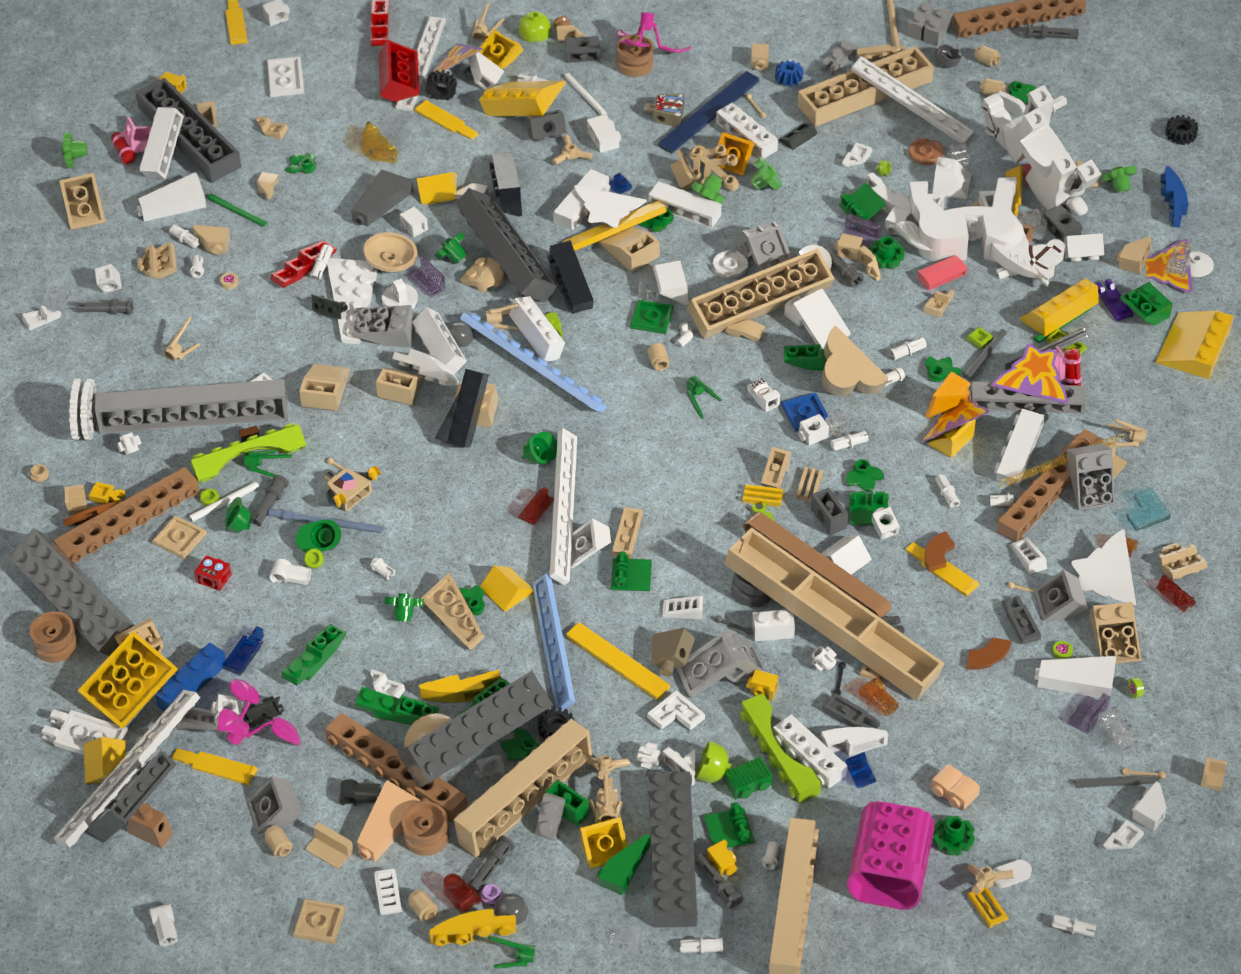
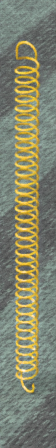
M1055 459L1047 463L1050 470L1053 465L1052 461H1054V465L1056 463ZM1029 469V470H1026V471H1023V472H1026V476L1028 475L1027 471H1029V475H1030V473H1031V472H1030V469ZM1014 476L1008 477L1010 482L1012 481L1011 477H1013V480L1015 479Z

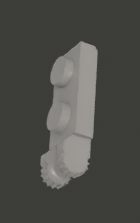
M842 40L821 62L820 70L824 71L831 64L829 74L833 75L856 52L858 46Z

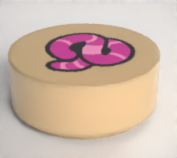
M234 273L223 274L220 278L221 286L225 289L237 287L239 283L238 276Z

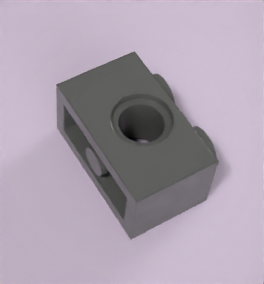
M599 37L565 38L567 63L600 61Z
M560 110L546 112L543 116H526L529 137L533 140L535 139V141L545 140V137L551 136V138L561 137V134L566 133L564 113ZM549 122V128L547 130H543L544 124Z
M1062 205L1044 212L1043 225L1056 239L1064 243V237L1081 235L1082 225Z
M829 487L812 494L811 510L829 535L847 529L848 513Z

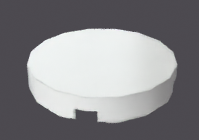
M726 250L714 257L713 270L722 278H739L748 270V260L740 252L736 251L734 253L731 250Z

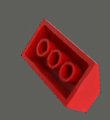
M387 39L379 53V88L381 97L397 102L419 95L418 51Z

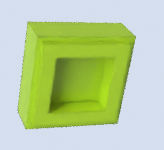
M978 327L967 336V341L980 350L993 339V335L981 327Z

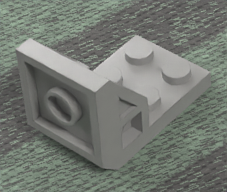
M776 221L742 231L733 239L736 247L747 258L753 257L758 272L792 259L780 225Z
M734 630L722 632L690 654L685 666L676 668L691 698L696 697L723 677L728 678L732 682L748 681L749 676L753 677L755 670L766 672L754 646Z

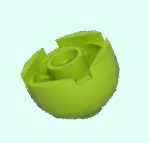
M536 11L524 14L519 21V36L528 42H542L548 39L551 35L549 18L545 14Z
M707 742L701 754L702 759L697 767L695 779L705 783H715L721 780L726 770L731 769L732 764L728 763L729 755L722 745L716 742Z

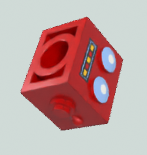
M205 555L194 571L196 583L218 591L222 590L232 575L229 563Z

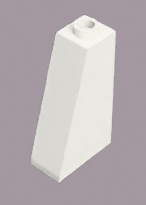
M197 172L138 198L140 206H137L139 217L143 216L145 222L205 208V196Z
M1116 657L1041 660L1040 668H1036L1034 680H1038L1037 687L1110 699Z

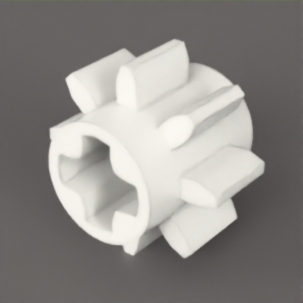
M131 432L119 437L121 442L117 443L120 452L124 451L128 455L138 451V445L142 443L139 436L134 437Z
M822 646L818 647L812 654L814 660L811 663L820 671L823 669L828 671L836 664L834 657L837 654L828 646L825 649Z
M648 742L646 746H640L637 761L642 762L641 767L651 769L653 765L658 766L661 751L656 750L657 744Z

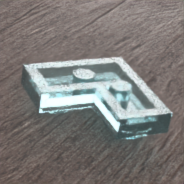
M1152 487L1134 493V499L1140 508L1128 512L1126 518L1135 531L1170 519V512Z

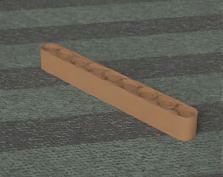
M756 512L743 524L745 532L753 528L879 618L884 617L892 609L890 602L882 595L763 513Z

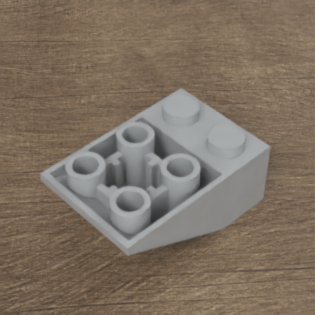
M412 306L358 308L352 335L385 346L410 347L415 329L412 321L416 318Z
M1103 443L1067 449L1068 470L1078 510L1115 504L1112 449Z

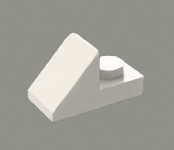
M667 747L663 751V763L674 772H690L691 786L695 784V750L683 758L679 752Z

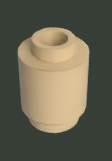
M979 45L974 53V58L978 62L991 67L994 64L997 65L1001 58L999 51L985 45Z
M989 78L987 80L983 79L980 93H984L986 96L1000 91L1006 93L1007 86L1004 85V81Z
M661 343L652 344L647 350L651 364L658 371L668 368L670 361L665 346Z
M278 826L268 828L264 833L265 842L276 857L288 855L293 844L284 830Z
M416 890L410 894L408 898L409 906L421 921L432 920L436 916L438 907L430 896L422 890Z

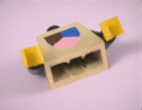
M372 466L367 472L352 471L347 468L338 474L329 471L325 476V480L328 481L326 495L329 505L332 507L337 506V508L341 507L343 511L347 512L372 492L371 480L375 481L377 476L382 474L379 468Z

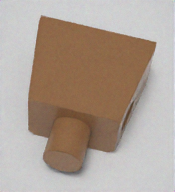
M147 803L142 804L129 819V834L161 849L173 834L166 815L151 808V805Z

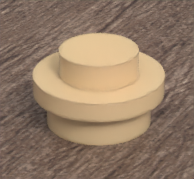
M37 464L31 468L30 478L33 481L42 482L49 477V471L44 465Z

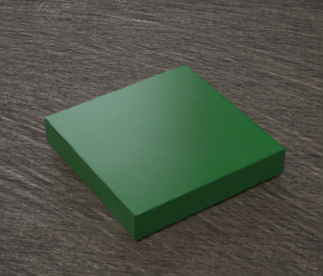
M638 300L630 329L666 334L674 305Z

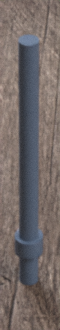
M270 508L268 513L269 516L283 518L285 521L298 520L312 523L330 519L342 528L381 533L383 526L296 513L290 509L277 510Z

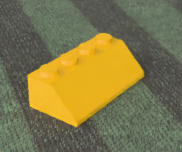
M1084 278L1020 317V320L1038 333L1043 334V336H1047L1098 304V286Z

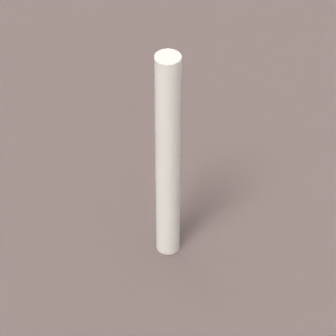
M570 73L565 74L564 78L600 116L607 114Z
M255 481L189 515V518L194 522L231 503L236 497L241 498L258 489L259 485Z

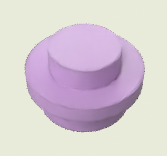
M494 884L486 885L481 891V899L488 905H495L496 901L502 896L501 889Z

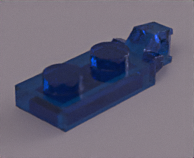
M256 626L250 635L242 636L223 663L225 670L239 676L243 674L262 647V638L265 636L263 629Z

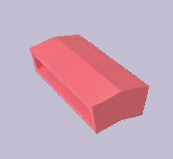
M954 255L919 270L918 279L929 291L966 275L968 268L959 257Z

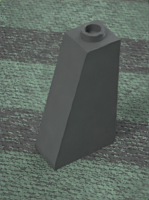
M381 169L351 209L352 221L357 225H371L413 192L412 179Z

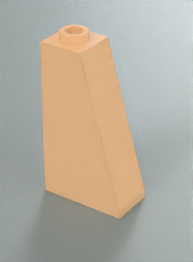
M387 780L357 840L359 855L364 860L370 859L376 862L403 832L401 823L406 809L420 802V800Z

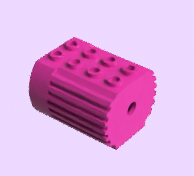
M883 801L869 802L867 806H864L847 880L848 891L854 899L861 901V903L899 910H909L918 905L922 896L935 827L934 819L931 818L929 812H925L921 808Z

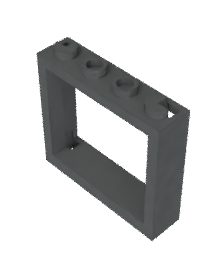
M160 750L136 772L87 830L102 843L108 840L129 821L175 767L176 763Z

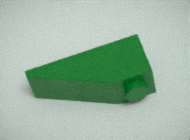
M645 834L608 859L605 866H601L598 871L599 886L623 895L651 846L650 835Z

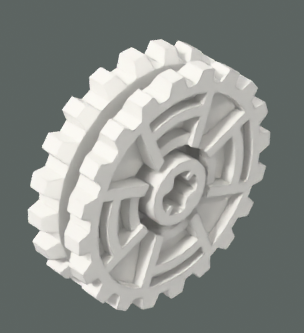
M75 378L72 384L69 422L71 436L74 440H79L82 435L85 440L93 439L97 419L95 412V393L97 391L94 379H87L83 383L82 379Z

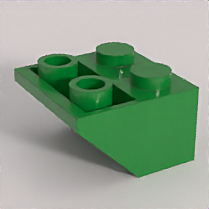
M1150 282L1141 285L1120 298L1143 321L1152 325H1157L1171 316L1173 303Z

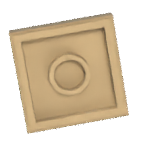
M175 515L152 540V544L185 559L207 532Z
M304 899L293 932V938L335 945L346 907L344 905Z

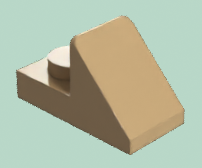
M772 446L761 480L762 484L781 488L785 472L788 473L790 451Z

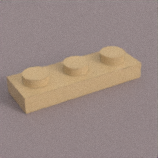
M624 507L612 556L616 557L620 551H624L628 555V559L632 558L643 518V510Z

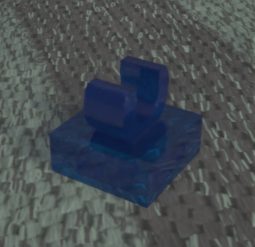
M621 173L614 175V179L609 181L610 188L616 194H622L632 189V184L623 175L621 176Z

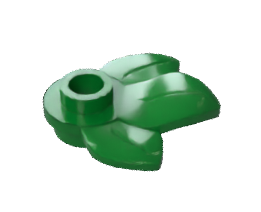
M1013 81L1009 85L1010 95L1026 104L1029 101L1028 94L1037 89L1031 84H1022L1019 81Z
M311 152L306 155L294 154L289 158L291 165L284 169L288 173H298L300 171H303L304 174L312 173L316 170V155Z
M666 209L665 213L639 223V225L644 228H652L653 232H660L673 222L674 215L669 209Z
M929 356L925 361V367L928 370L927 377L933 382L943 381L951 372L958 376L961 373L960 368L953 367L951 357L937 361Z
M865 459L857 460L853 465V470L848 472L846 476L848 486L859 485L860 488L867 492H871L875 488V480L884 479L882 470L872 467L869 461Z
M478 585L473 586L471 590L463 587L459 588L472 614L481 615L485 609L483 589Z
M516 728L514 731V739L500 741L501 748L508 752L507 758L512 760H519L529 756L532 750L540 746L530 732Z

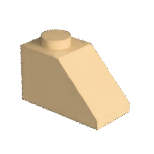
M193 225L194 236L199 238L200 244L209 253L215 255L227 253L230 242L229 227Z
M1151 237L1124 245L1122 252H1118L1116 259L1119 262V269L1140 274L1151 250Z

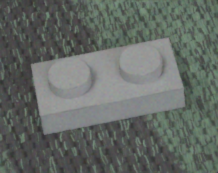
M549 793L543 795L535 834L553 840L556 839L565 804L564 798Z

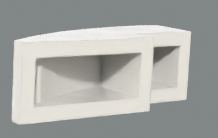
M845 727L826 730L821 733V742L833 753L847 750L849 756L887 745L888 741L887 731L875 728Z

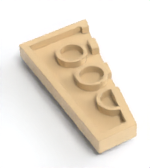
M450 572L421 597V599H424V604L470 651L485 638Z

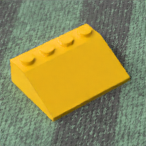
M510 81L486 89L479 101L485 114L489 116H543L566 83L565 81Z
M1216 310L1178 312L1156 363L1209 379L1231 331L1234 316Z
M132 631L78 689V692L96 710L123 730L178 668L137 633Z

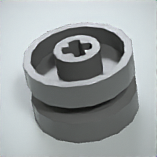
M736 572L734 573L731 591L737 601L750 607H760L770 601L771 597Z

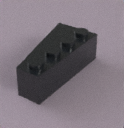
M571 240L550 245L549 253H547L548 264L559 285L561 294L564 295L566 308H570L572 314L592 309L594 299Z

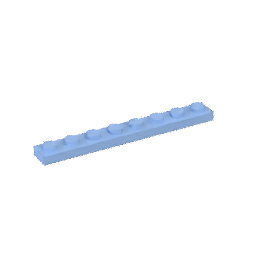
M544 574L532 584L555 708L558 710V707H562V711H564V709L575 703V697L552 579L549 575Z

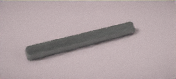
M1085 328L1078 329L1038 348V350L1042 352L1053 350L1055 347L1064 349L1087 338L1088 333ZM1023 356L1006 363L1005 370L1011 369V365Z

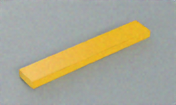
M659 200L621 218L617 228L604 223L563 242L571 240L574 251L663 214L666 212V207Z
M580 622L566 633V638L655 700H658L670 688V684Z

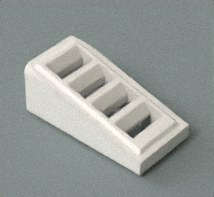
M1028 537L1010 544L1029 575L1047 569L1046 557ZM1028 546V548H1025L1023 550L1019 549L1021 547Z
M703 596L664 600L662 617L702 619ZM669 605H673V611H669Z
M194 707L182 718L176 729L217 730V723H209L210 717H214V714H211V710ZM202 716H206L205 722L201 721Z
M395 869L374 872L380 914L387 915L402 912ZM392 886L394 887V888H388V889H382V890H381V888H385V887H392ZM395 895L392 897L382 898L383 896ZM394 902H396V905H390V906H384V905H383V904H387V903H394Z

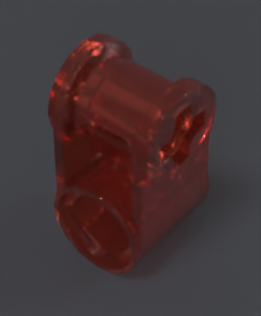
M448 874L444 878V895L461 914L467 913V910L473 905L481 903L477 892L458 874Z

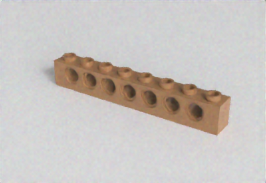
M1020 0L954 13L952 26L959 38H968L972 35L1002 31L1007 28H1017L1028 23L1032 25L1037 22H1048L1052 19H1063L1067 16L1081 15L1085 13L1086 0Z
M1086 429L1080 434H1076L1069 446L1066 445L1058 456L1060 466L1057 464V467H1055L1054 465V468L1051 467V470L1048 468V471L1044 468L1045 472L1042 471L1040 477L1031 482L1028 490L1023 491L1019 499L1009 506L1008 511L999 516L997 532L1014 542L1019 541L1072 483L1068 470L1067 459L1066 461L1065 459L1063 460L1061 456L1067 455V449L1089 446L1104 439Z
M183 467L59 536L53 542L76 563L83 556L95 553L101 546L112 543L117 537L130 533L133 528L146 524L149 519L162 515L165 510L178 506L181 501L194 497L199 492L198 481L186 467Z
M342 712L325 728L326 739L330 745L334 747L337 745L345 755L355 757L360 765L370 767L375 775L380 778H386L389 782L419 799L420 802L430 801L439 804L445 810L450 822L468 806L467 795L440 777L418 788L400 758L399 750Z

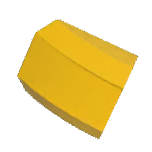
M494 29L480 46L483 50L479 53L503 70L521 54L523 49L518 42L507 38Z

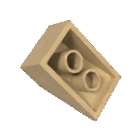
M94 173L59 180L71 230L106 223Z

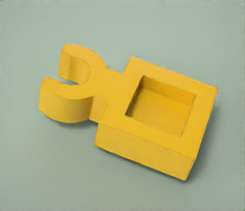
M96 482L89 494L90 501L102 504L113 501L117 505L122 502L121 498L118 497H126L124 490H115L113 485Z

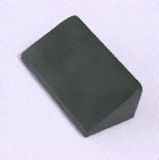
M803 123L781 137L779 141L791 150H794L816 136L817 131L814 124Z

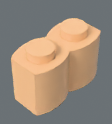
M948 764L931 780L933 793L938 797L942 796L947 799L954 808L965 810L979 795L980 786L974 780L964 776L960 771Z

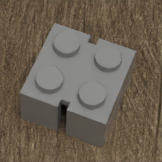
M922 2L908 21L907 36L921 41L922 31L925 28L924 42L938 46L952 26L953 13L940 8L936 10L935 6Z

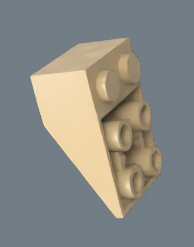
M630 227L598 241L605 250L631 273L660 257V241L648 231L635 227Z
M313 364L303 378L299 391L301 407L338 411L350 368Z
M1133 602L1097 605L1090 608V623L1099 656H1115L1116 663L1141 661Z

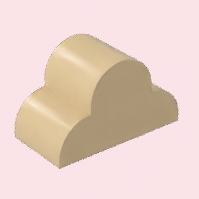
M836 325L831 329L824 346V354L827 361L821 375V381L826 391L836 396L848 395L855 389L864 394H874L881 391L889 378Z

